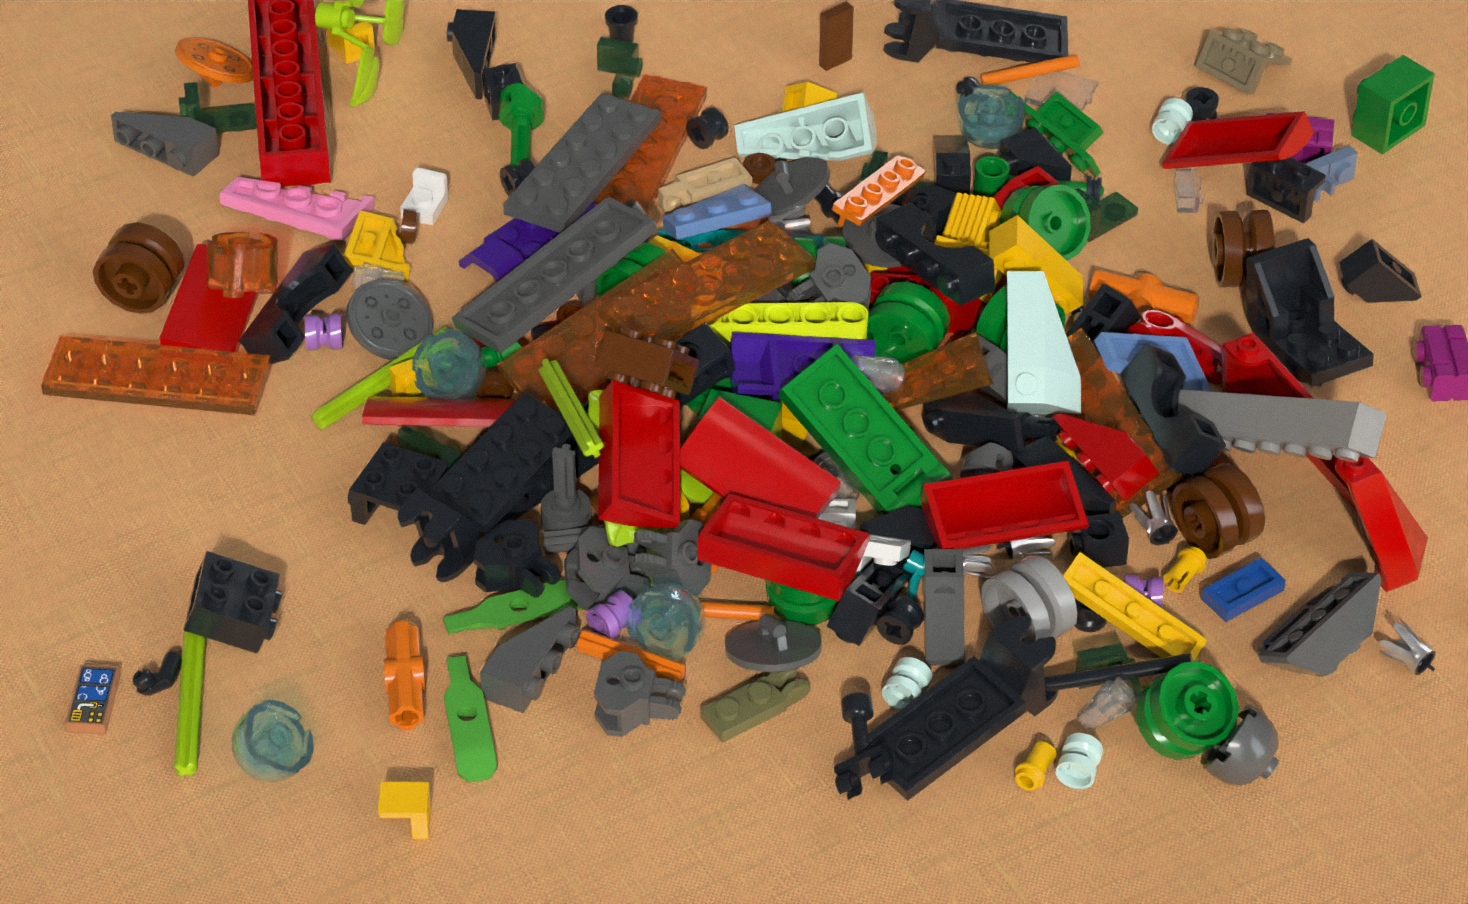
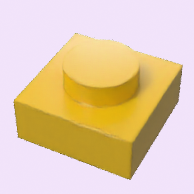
M423 356L389 367L391 394L393 396L413 397L430 391L428 364Z

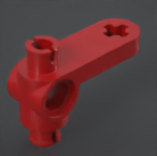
M1147 310L1143 312L1140 322L1132 325L1127 330L1126 334L1187 337L1207 381L1212 384L1222 383V370L1218 372L1216 370L1217 364L1213 362V360L1218 359L1219 366L1222 368V345L1185 324L1180 316L1176 318V314L1169 315L1158 310Z

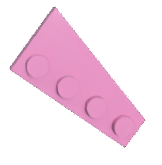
M236 177L220 192V204L234 208L239 212L251 213L264 217L269 221L281 222L294 226L299 230H307L324 235L329 239L342 241L353 230L359 211L371 212L374 209V197L362 195L361 201L346 199V193L331 191L330 196L312 194V188L298 186L285 190L281 189L280 183Z

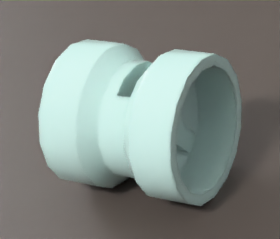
M1170 98L1164 101L1152 125V132L1155 138L1164 144L1174 145L1187 123L1193 118L1191 106L1178 98Z
M913 657L901 658L893 669L892 677L887 680L882 689V696L887 704L900 711L922 695V692L926 691L932 681L933 674L930 668L919 659Z
M1074 733L1065 739L1062 749L1063 756L1058 761L1055 774L1064 785L1074 789H1085L1094 783L1097 773L1096 766L1100 763L1103 755V746L1095 737L1089 734Z

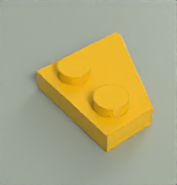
M360 210L344 254L346 262L354 269L399 280H409L411 268L409 264H406L403 257L404 247L401 239L397 236L394 218Z

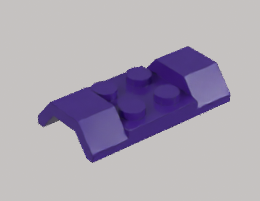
M594 202L589 205L579 218L595 207ZM514 218L485 237L483 245L459 260V266L465 269L474 263L490 273L497 283L560 233Z
M732 332L730 351L736 371L730 374L731 393L771 395L772 400L781 401L778 397L780 390L836 344L842 348L876 388L874 376L875 340Z

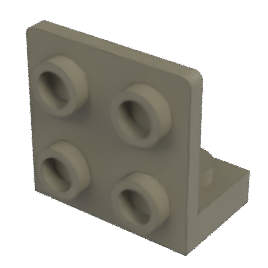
M1225 27L1224 31L1210 30L1195 66L1247 94H1254L1267 64L1290 65L1292 58L1284 55L1285 49L1274 43L1266 42V44L1257 41L1258 35L1249 30L1240 28L1239 31Z

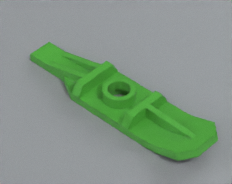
M560 580L555 585L544 583L543 587L545 590L537 598L523 590L490 597L473 610L443 617V623L448 635L464 630L498 628L501 631L505 630L507 626L538 618H542V620L547 619L550 615L556 614L567 607H572L576 610L584 609H581L566 591V581ZM517 608L525 609L524 611H521V612L513 611V610H515V609H517Z
M465 655L446 658L451 683L444 695V703L458 776L469 783L489 780L497 770V762L483 691L470 680ZM464 717H472V718H474V719L469 720V721L461 720V719H463Z

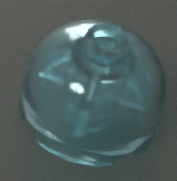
M977 86L973 88L972 94L965 97L964 93L958 102L957 118L960 131L969 143L979 148L999 149L1002 139L1021 132L1025 119L1024 101L1020 96L1019 100L1012 96L1011 90L1003 86Z
M450 328L442 329L446 332H441L438 335L431 334L427 336L417 348L412 361V370L416 371L417 382L414 381L416 387L424 395L434 399H464L473 396L482 386L486 376V359L481 347L468 335Z
M658 583L645 589L629 605L626 615L628 634L632 640L637 638L644 647V650L675 661L680 660L694 649L703 636L706 623L704 609L698 597L687 587L677 583Z
M266 700L259 705L253 706L236 723L231 740L232 752L237 764L249 776L264 782H278L294 776L310 762L314 751L312 733L310 729L304 731L303 726L298 721L302 716L297 710L284 702Z

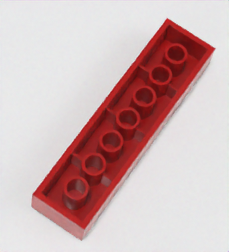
M248 0L261 179L263 181L280 183L281 188L331 183L314 0Z

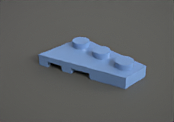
M742 184L663 216V228L678 240L772 216L771 202L745 184Z
M1101 332L1094 341L1107 370L1122 374L1145 344L1148 343L1175 356L1186 375L1181 390L1212 392L1187 337Z

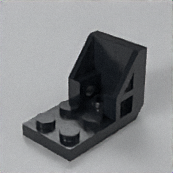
M1306 238L1247 258V320L1251 330L1273 354L1278 355L1304 381L1313 387L1373 366L1374 354L1334 321L1335 296L1315 243Z

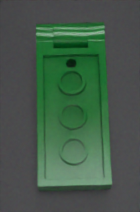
M838 344L833 346L780 390L778 394L779 399L877 513L885 515L907 506L923 509L920 502L923 484L953 480L946 467L937 460ZM890 469H894L897 475L892 474Z

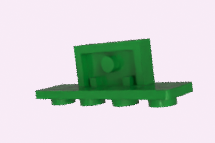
M1008 88L1002 91L1007 101L1005 108L1016 120L1022 117L1027 121L1026 125L1029 129L1036 127L1042 135L1049 139L1048 141L1061 155L1065 152L1070 156V162L1080 172L1084 173L1087 170L1095 177L1101 173L1093 157L1086 152L1104 133L1100 125L1057 91L1037 111Z

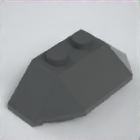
M1349 572L1341 578L1339 584L1326 588L1305 603L1259 645L1258 657L1260 662L1295 673L1315 674L1319 677L1333 673L1337 669V665L1349 654L1357 651L1360 648V644L1373 633L1382 580L1379 573Z

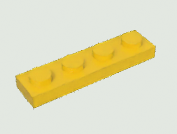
M1079 552L1063 575L1075 599L1161 658L1191 653L1194 662L1207 642V639L1081 552Z

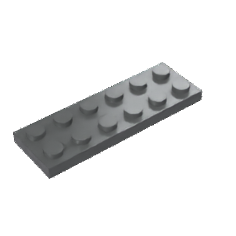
M601 93L503 203L504 215L559 233L563 232L576 222L661 123V111L632 103L613 95Z
M610 197L605 198L452 317L455 328L493 350L502 353L655 233L657 227L654 219Z

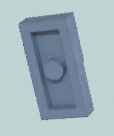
M1350 145L1306 163V165L1326 175L1325 182L1315 190L1314 201L1320 200L1321 191L1325 190L1329 195L1334 194L1335 186L1354 179L1358 152Z

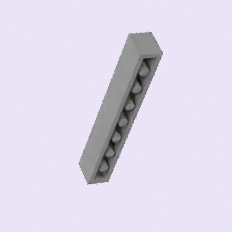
M1181 390L1178 399L1179 414L1188 411L1214 423L1226 444L1223 449L1224 451H1230L1231 446H1233L1237 450L1248 453H1255L1256 448H1258L1259 451L1280 455L1281 450H1283L1286 454L1305 458L1306 453L1309 452V455L1320 459L1331 460L1332 455H1335V457L1349 462H1358L1359 457H1376L1387 413L1361 402L1194 390Z

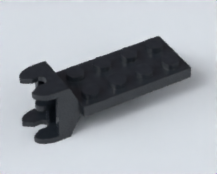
M894 0V6L903 12L899 14L898 23H890L885 26L884 30L886 35L894 39L903 40L904 42L884 44L883 51L893 58L917 63L935 45L937 49H944L950 52L957 51L977 54L983 57L991 56L1032 63L1068 56L1067 16L960 0Z
M524 392L428 492L416 488L399 508L397 518L401 527L416 524L420 538L411 550L410 558L413 566L426 564L434 556L443 555L444 559L437 567L436 578L439 582H447L458 577L474 562L476 542L479 540L480 532L487 534L553 466L552 451L554 447L562 448L563 444H569L571 447L576 442L561 413Z
M1014 617L992 630L987 637L979 660L973 656L868 734L870 749L880 745L893 755L894 762L892 763L896 776L887 783L907 801L1028 711L1036 716L1056 699L1059 690L1045 692L1044 665L1053 657L1056 651V640L1052 636L1039 638L1032 644H1023L1021 640L1029 634L1032 626L1031 617Z

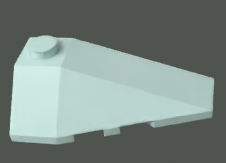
M864 93L734 125L737 151L740 157H747L754 153H766L774 158L781 159L819 158L822 160L842 161L874 153L878 141L874 114Z
M1007 271V410L1014 414L1018 412L1030 414H1081V376L1044 271Z

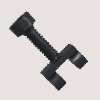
M852 693L841 700L842 718L844 721L851 723L855 756L835 765L834 772L837 774L835 778L839 794L847 792L848 800L862 794L863 788L860 777L869 773L873 779L880 776V783L882 785L896 776L892 763L894 762L893 755L880 745L870 749L867 721L873 717L872 698L865 693Z

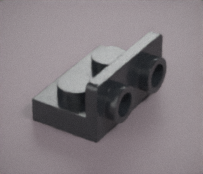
M1292 157L1276 161L1252 162L1250 164L1247 195L1304 224L1312 215L1315 190L1325 182L1326 175Z

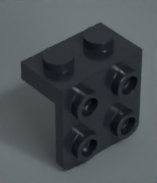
M383 442L349 489L348 504L351 506L352 521L366 525L379 505L399 511L402 503L416 488L428 492L448 471L447 462Z

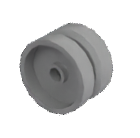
M1038 555L1028 556L1015 563L1010 570L1001 571L987 579L982 586V604L993 630L1014 617L1029 616L1032 618L1030 632L1021 640L1023 644H1032L1039 638L1052 636L1058 638L1070 631L1076 624L1077 607L1073 593L1060 571L1043 557Z

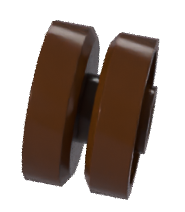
M1250 210L1246 213L1243 221L1237 211L1216 212L1213 225L1212 247L1214 273L1219 288L1239 287L1243 277L1247 281V258L1275 249L1273 223L1268 210Z
M138 222L124 224L116 230L107 248L103 250L96 261L93 269L94 282L101 294L112 304L129 312L139 314L151 313L162 306L171 287L175 285L184 268L183 253L170 236L152 225Z
M1230 463L1218 464L1204 471L1201 476L1192 477L1178 484L1173 490L1171 503L1178 528L1190 546L1201 549L1207 559L1218 558L1232 551L1235 546L1244 545L1258 538L1264 531L1265 513L1258 491L1249 477L1238 467Z

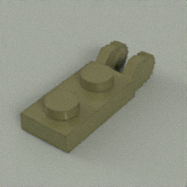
M796 669L770 672L767 677L763 676L701 707L700 718L721 742H725L786 711L787 707L805 698L811 687L804 678L796 679L795 682L792 681L796 676Z

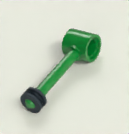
M986 156L977 161L973 184L974 196L979 195L981 197L993 198L1011 179L1017 177L1009 175L1010 166L1007 161L997 156ZM1088 176L1087 183L1057 180L1060 185L1073 188L1081 196H1085L1087 204L1091 200L1099 205L1100 197L1104 193V187L1101 185L1102 177H1098V180H1095V178L1091 180L1092 177Z

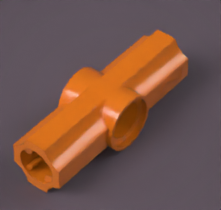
M1096 269L1089 289L1090 299L1093 298L1104 283L1131 299L1141 317L1143 312L1147 310H1158L1169 315L1176 314V318L1180 316L1184 323L1193 324L1200 296L1164 287L1161 280L1151 274H1141L1133 279Z
M408 620L395 621L391 627L385 629L387 659H384L386 694H389L390 724L396 725L400 730H412L419 723L424 722L425 716L424 699L422 696V691H425L423 656H420L419 628L410 624Z

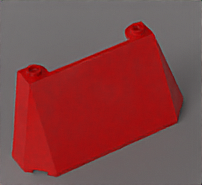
M1254 332L1223 343V393L1314 399ZM1307 452L1306 456L1359 514L1380 567L1377 573H1379L1382 579L1381 587L1386 592L1418 580L1428 537L1380 469L1366 457H1359L1358 462H1349L1332 455L1331 460H1325L1311 456Z

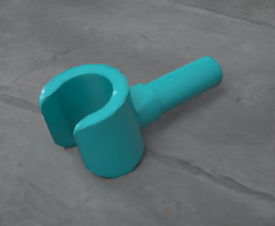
M916 550L911 552L902 566V569L912 574L909 580L907 598L913 601L916 600L918 585L923 576L924 555Z

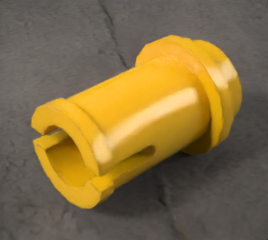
M1191 546L1179 552L1178 561L1163 576L1164 584L1168 583L1171 578H1174L1167 586L1169 590L1175 593L1183 592L1191 579L1196 574H1200L1205 570L1207 557L1201 549Z
M1037 741L1026 760L1017 765L1015 781L1019 787L1027 791H1034L1043 786L1046 780L1045 773L1057 756L1056 750L1051 744Z

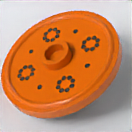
M184 38L177 42L175 48L177 58L184 65L197 72L213 88L219 87L222 82L241 84L253 80L252 61L241 52L222 43L203 38Z

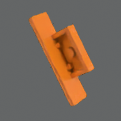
M897 155L834 202L832 211L840 215L837 225L843 228L846 219L854 224L861 226L920 181L926 171L917 166L913 160Z

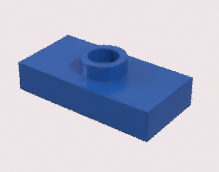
M1259 558L1203 588L1201 600L1227 622L1284 591L1286 580L1262 558Z

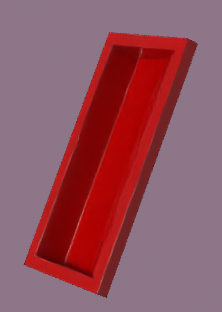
M1305 111L1189 121L1162 162V166L1164 169L1283 160L1298 153L1309 142L1314 134V130Z
M197 244L159 337L162 359L232 367L240 346L239 339L244 334L267 274V267L249 257L230 250Z
M612 380L599 396V436L604 447L599 450L601 455L599 456L598 519L635 527L677 528L680 525V401Z
M369 396L364 407L362 424L491 427L516 402V399Z
M720 397L707 411L680 448V469L723 499H726L730 493L818 519L837 496L841 485L840 480Z
M1069 461L923 484L920 497L927 523L939 549H966L1086 529L1089 525Z
M729 493L698 535L697 559L839 601L862 560L870 540V533Z

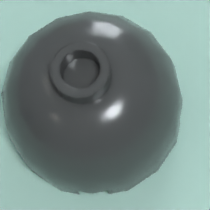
M1252 705L1245 706L1238 713V716L1243 720L1238 725H1235L1227 738L1211 748L1205 759L1209 763L1203 765V769L1227 784L1240 786L1250 784L1259 776L1266 779L1279 763V759L1274 756L1279 745L1278 733L1273 723Z

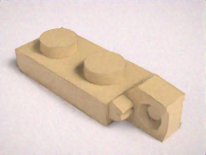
M735 157L676 175V181L658 188V205L664 212L677 210L682 205L688 207L742 184L752 187V176Z

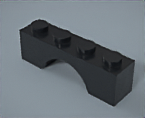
M908 203L876 217L877 233L875 238L878 247L959 306L996 291L994 260L973 245L950 248L933 244L931 216L913 203Z
M334 244L303 252L239 339L241 345L258 367L290 359L305 338L298 328L302 318L319 302L338 292L353 271Z
M1146 343L1120 375L1128 388L1127 394L1136 402L1140 409L1139 415L1149 425L1153 433L1152 438L1154 442L1161 447L1167 457L1165 459L1167 465L1180 474L1186 472L1195 477L1201 476L1225 448L1226 444L1213 422L1188 411L1179 414L1178 399L1186 375L1173 354Z

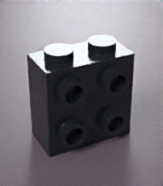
M206 551L195 575L183 630L258 653L263 640L270 641L276 627L277 619L271 616L272 613L277 612L282 598V591L277 590L280 574Z

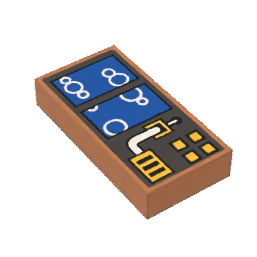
M80 664L65 722L67 732L106 734L120 679L119 666Z

